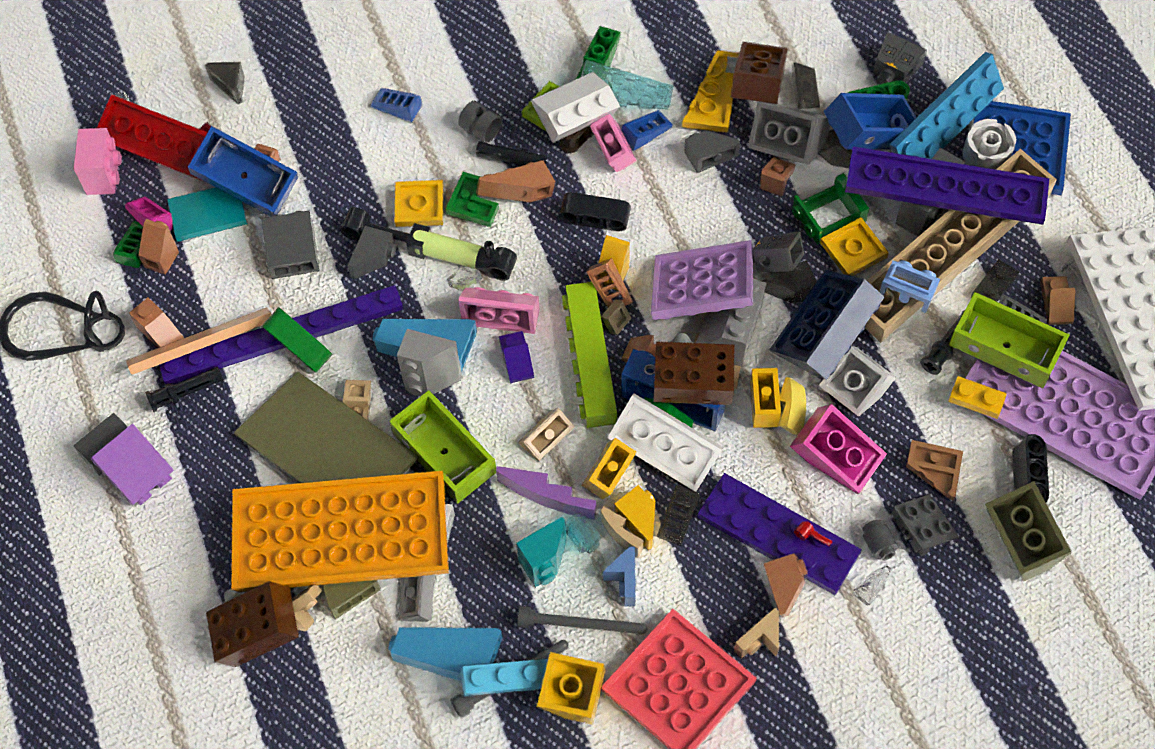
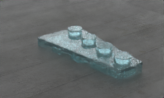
M589 60L585 61L581 77L594 72L610 86L620 107L635 105L639 108L667 110L669 108L673 85Z

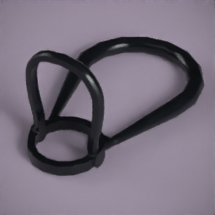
M97 290L90 293L86 307L46 291L29 293L11 303L0 318V342L2 347L13 357L26 361L43 360L93 348L98 352H104V350L116 347L125 336V326L121 318L108 311L102 294ZM95 298L98 300L102 313L92 311ZM47 301L84 313V337L86 342L85 345L27 351L16 347L11 342L8 335V325L13 315L23 306L32 302ZM103 319L115 320L120 325L117 337L107 344H103L92 330V326Z

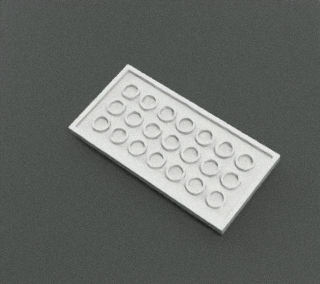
M1155 227L1070 235L1067 243L1139 411L1155 409Z

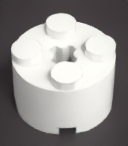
M984 119L976 122L968 132L963 148V159L966 165L995 170L999 168L1013 154L1016 144L1014 131L1007 124L1003 126L994 119Z

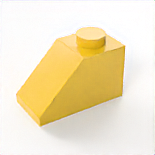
M606 235L599 263L612 258L624 281L629 270L630 242ZM607 271L600 273L601 277L608 275ZM612 279L604 282L605 286L613 283Z
M637 485L614 503V512L626 518V527L632 534L643 539V545L649 551L653 546L656 500L648 490L644 491Z

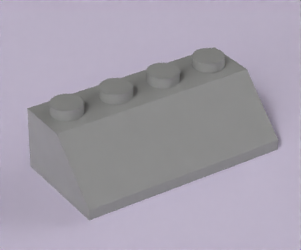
M753 279L752 306L725 309L719 312H707L696 343L734 344V365L742 367L762 307L767 283Z

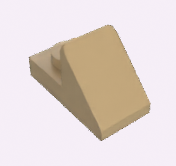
M318 585L309 586L292 598L298 630L307 631L314 623V619L307 610L318 602L315 598L322 591Z
M776 608L735 643L734 651L741 659L747 653L750 656L753 655L761 647L762 644L760 642L777 656L779 650V611Z

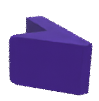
M523 331L499 336L510 384L534 378L530 352Z

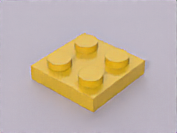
M443 180L395 182V226L409 227L413 226L414 223L424 226L443 225Z
M862 217L824 236L820 241V244L845 275L854 276L883 261L889 255L887 249Z

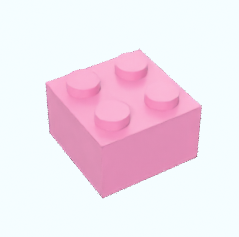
M107 128L78 129L74 171L87 195L115 194L116 185L119 184V172L117 169L118 165H121L122 159L120 151L116 150L114 138L110 136Z

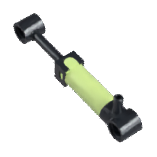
M357 207L349 208L340 227V232L345 237L356 241L359 240L365 226L390 232L393 234V239L406 242L408 255L421 259H425V256H430L488 272L493 278L502 281L510 278L518 258L517 254L508 248L497 247L494 249L492 241H486L484 246L433 233L430 227L414 223L410 234L369 223L371 220L370 214Z

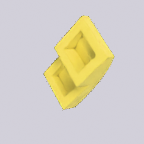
M786 377L780 394V402L785 407L779 426L794 435H798L805 423L806 393L804 386L790 377Z

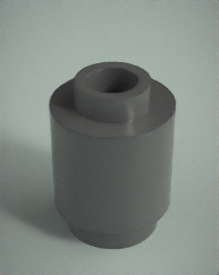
M880 519L870 521L862 528L864 532L863 538L875 559L884 561L896 554L895 551L898 548V544L887 524L882 523Z

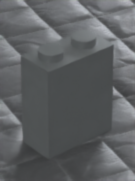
M309 210L262 218L267 266L272 279L320 271L314 226Z

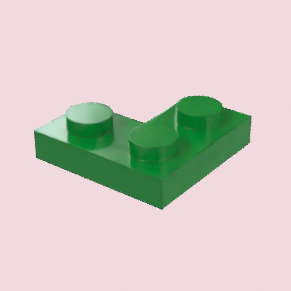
M463 171L445 209L446 214L491 227L499 210V203L479 198L476 190L481 176Z

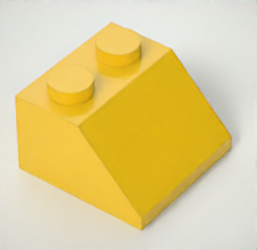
M550 652L537 707L565 719L593 725L605 676L604 664Z

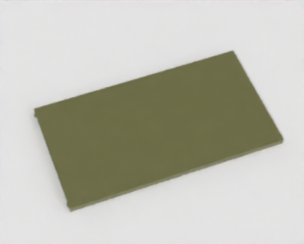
M300 372L294 374L234 432L236 437L299 483L404 474L419 459L418 455Z

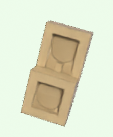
M346 380L343 403L369 421L371 381Z
M603 506L601 509V522L607 532L625 550L629 547H635V557L638 558L643 551V539L625 530L626 518Z

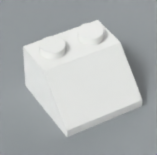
M851 346L849 352L838 363L835 372L827 380L823 379L819 386L857 416H860L882 397L896 377L860 349Z

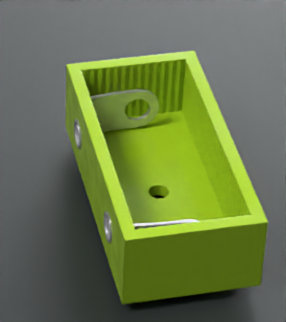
M974 292L954 330L949 346L1040 388H1044L1070 335ZM1003 344H1008L1009 348H1005Z
M429 390L389 421L392 434L402 445L418 455L419 459L417 461L427 472L443 471L445 491L457 504L496 473L495 459ZM447 450L448 452L447 454H441V451Z

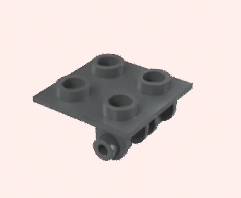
M930 494L893 506V521L897 523L902 534L909 532L906 540L913 539L910 544L914 548L915 553H919L920 556L929 553V548L959 537Z

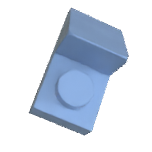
M635 547L627 548L603 571V581H619V597H625V606H635Z

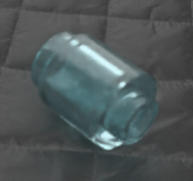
M577 513L565 522L566 534L580 553H591L599 547L601 536L586 516L583 517L581 513Z

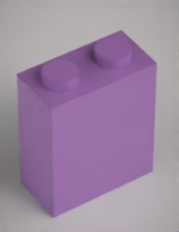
M133 423L91 457L92 462L131 505L137 502L141 506L152 496L149 491L156 485L161 489L172 479L169 474L174 471Z

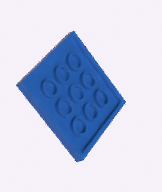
M991 101L973 119V125L980 120L994 119L1003 126L1004 124L1010 126L1016 136V144L1012 155L1019 149L1029 155L1057 179L1051 194L1061 196L1064 190L1071 113Z

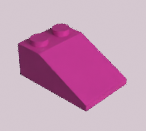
M832 404L818 407L790 445L806 462L857 494L862 491L887 455L884 450Z

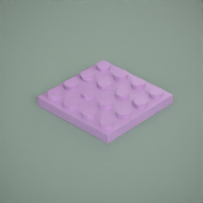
M751 240L655 255L651 304L653 320H666L685 315L693 316L699 313L719 312L725 309L744 308L753 305V246Z

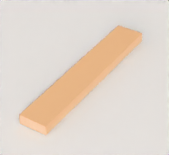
M267 307L128 359L126 363L130 373L136 374L257 328L271 316V312Z

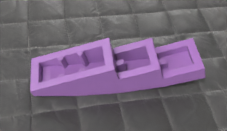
M497 466V481L515 493L542 506L569 515L595 520L597 511L596 500L573 497L572 487L549 484L547 473Z

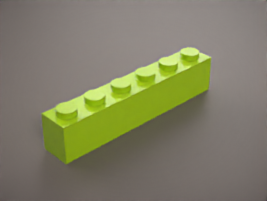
M592 282L566 285V295H562L563 310L568 309L569 316L565 317L567 331H572L573 337L568 338L570 353L575 352L576 359L572 360L574 375H579L580 382H575L577 397H582L583 404H579L581 420L586 419L587 428L614 425L617 422V409L596 288Z

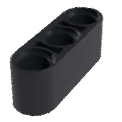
M569 192L563 196L559 219L567 224L624 231L627 228L631 205L620 199Z
M1031 434L1015 445L1012 451L1014 490L1034 481L1043 499L1047 502L1049 500L1047 447L1043 438L1039 435Z

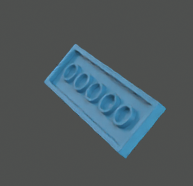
M984 52L889 144L892 152L932 159L940 148L943 149L1004 89L993 54Z

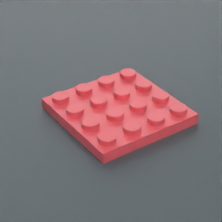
M672 609L602 685L601 690L669 749H697L756 682L757 678L676 610Z

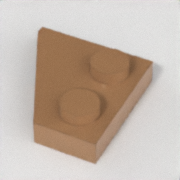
M912 440L906 467L948 499L954 500L963 451Z

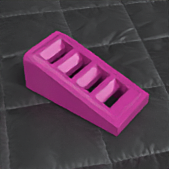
M144 196L125 204V209L142 227L145 220L148 219L154 222L161 221L169 227L170 231L173 229L171 213Z

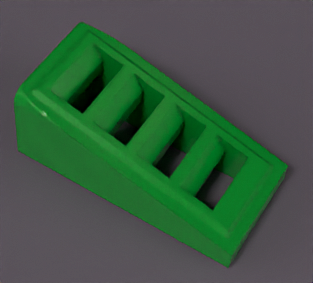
M133 221L115 248L113 257L116 263L135 268L140 267L142 262L139 257L141 240L133 239L134 236L142 237V233L137 232V229L143 230L139 222Z

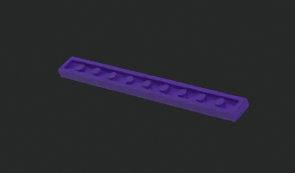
M396 285L292 319L314 338L404 309ZM262 327L222 340L159 364L164 383L174 384L213 369L216 366L221 369L286 347Z

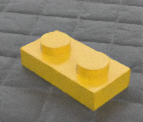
M957 376L948 402L998 419L1007 393Z

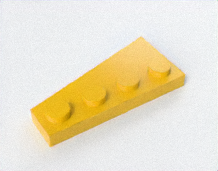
M716 51L706 76L698 88L696 97L692 100L689 111L682 121V127L728 133L733 102L731 90L734 74L726 73L725 71L728 65L727 57H738L739 53Z

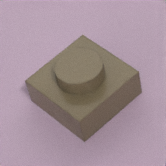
M615 299L601 318L609 332L618 335L630 321L631 316L623 301Z

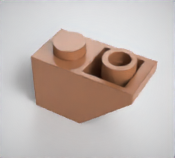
M146 219L143 225L139 257L144 268L166 275L179 250L169 227L165 223Z

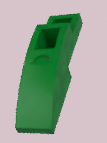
M599 26L583 57V65L576 79L594 72L605 81L621 36L620 31Z

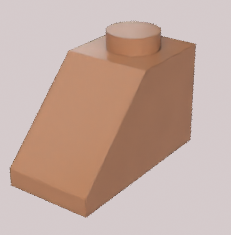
M146 298L129 312L136 328L157 348L184 339L166 314L149 298Z
M795 554L763 563L779 613L783 618L789 616L806 582L804 575L808 574L803 558L798 560Z

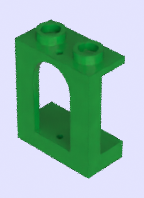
M844 173L835 177L833 186L804 200H801L798 195L794 196L792 213L797 220L800 219L807 236L813 238L817 245L820 244L821 238L861 217L865 222L867 220L869 207L859 194L845 192L847 177ZM840 199L850 213V216L825 228H821L810 212Z

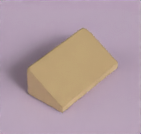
M555 408L544 416L518 443L535 459L540 461L575 426L559 408Z

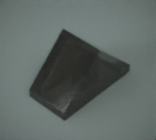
M206 63L205 68L209 79L239 105L242 102L245 77L241 63Z

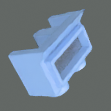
M893 260L882 281L880 293L884 296L886 289L889 288L900 293L899 300L903 303H908L910 297L922 301L924 305L921 311L926 313L940 279L930 270L919 271L912 268V265L907 261L900 260L897 262Z

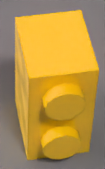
M752 368L750 392L753 428L779 427L781 406L778 368Z
M617 438L612 439L603 449L581 486L602 500L610 496L635 456L636 451Z

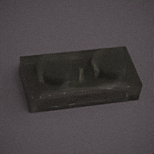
M998 259L973 291L971 298L974 292L999 302L1002 295L1005 294L1018 277L1019 271Z

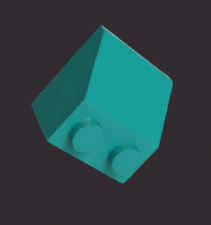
M563 516L516 543L519 563L534 587L540 584L547 585L558 575L567 541L566 525Z

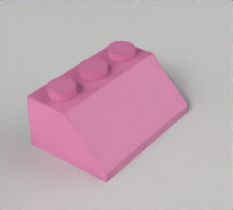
M481 287L465 288L459 296L458 302L461 319L475 320L476 327L514 332L523 331V333L535 334L540 310L539 296L529 293H509L505 290L490 291Z

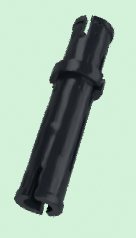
M479 141L476 147V156L518 164V167L539 161H544L547 164V161H545L547 160V155L531 153L523 148L517 150Z

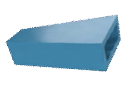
M382 319L380 327L375 328L373 341L375 342L377 352L397 357L407 329L456 341L461 373L477 334L476 322L471 319Z
M399 627L397 635L391 637L388 650L395 662L462 681L460 672L462 666L494 664L502 641V633L497 628Z

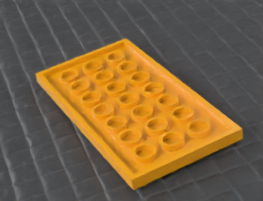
M443 471L233 489L231 589L234 591H250L268 581L291 588L449 574Z

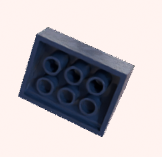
M825 270L769 350L810 374L827 380L835 372L842 357L849 352L856 337L863 332L870 317L877 312L884 296L865 279Z

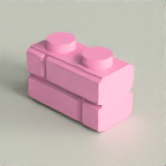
M610 114L590 125L609 165L616 172L637 161L618 123Z

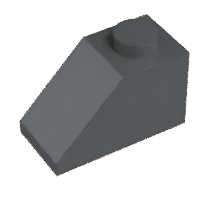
M706 130L701 133H694L685 139L684 153L697 173L739 156L740 141L736 138Z
M368 226L364 227L347 265L351 278L357 279L387 265L390 257H394L397 247L392 233Z

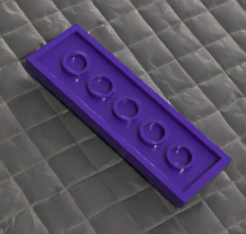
M726 473L722 475L698 512V518L772 560L795 554L798 560L803 558L808 574L804 575V578L835 596L862 551L859 547ZM808 521L817 533L832 540V544L829 547L813 539L810 535L805 541L800 540L794 534V531L802 522Z

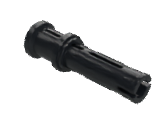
M965 310L962 311V314L950 327L942 340L936 341L932 345V350L928 356H924L921 359V366L928 373L938 375L945 361L952 358L954 347L949 346Z
M218 366L213 369L176 384L168 382L165 384V387L153 392L146 391L145 394L155 413L160 407L170 403L177 404L179 398L224 380Z

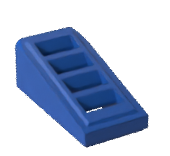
M381 88L371 103V108L409 122H413L422 107L421 96ZM384 96L387 97L384 103L380 102Z
M657 110L623 124L621 131L631 150L634 151L671 129L673 124Z

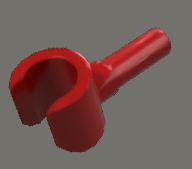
M808 521L802 522L794 531V534L800 540L805 541L810 535L813 539L829 547L832 544V540L817 533Z

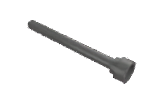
M519 606L517 625L519 628H529V626H534V624L637 634H644L647 631V626L644 623L535 613L536 610H530L531 607Z
M561 640L529 660L549 659L550 652L560 654L568 649L569 644L566 640ZM459 694L450 699L457 715L462 719L471 713L470 710L474 708L476 703L491 694L471 696Z

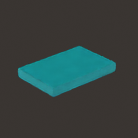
M216 187L167 199L177 242L247 225L242 201Z

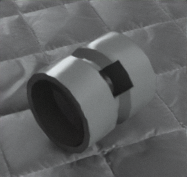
M471 101L462 110L458 119V125L469 133H473L481 141L489 143L500 131L502 118L491 110L487 111V108L477 101Z

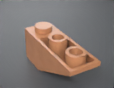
M544 161L531 162L524 166L508 168L502 172L486 174L480 177L476 194L478 196L533 202L551 197L555 180Z

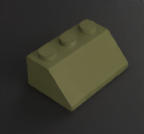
M1034 481L985 504L987 512L1023 582L1050 570L1072 553Z

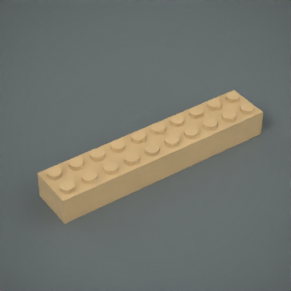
M1021 149L996 169L1050 178L1048 196L1051 194L1057 181L1056 178ZM950 209L873 275L868 282L880 292L882 281L892 261L904 260L909 262L914 269L919 271L930 270L935 273L936 277L940 279L934 294L935 296L1019 221ZM893 275V277H896V278H898V279H901V280H903V281H906V282H908V283H911V284H913V285H916V286H918V287H921V288H923V289L928 290V288H926V287H923V286H921V285H918V284H916V283H913V282H911V281H908V280H906V279H903V278H901V277H898V276H896V275ZM887 288L879 309L870 317L865 329L881 343L924 305V302L910 297L908 303H903L899 300V292Z

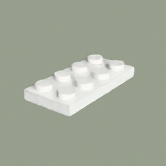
M635 393L631 396L607 437L609 440L617 438L635 450L636 456L695 492L723 449L718 443Z

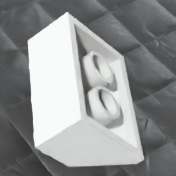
M594 72L531 100L552 142H556L586 128L608 114L613 115L620 107L610 86Z

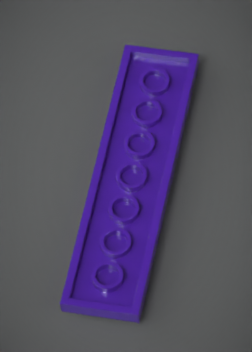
M853 146L845 192L1043 225L1046 218L1050 178Z

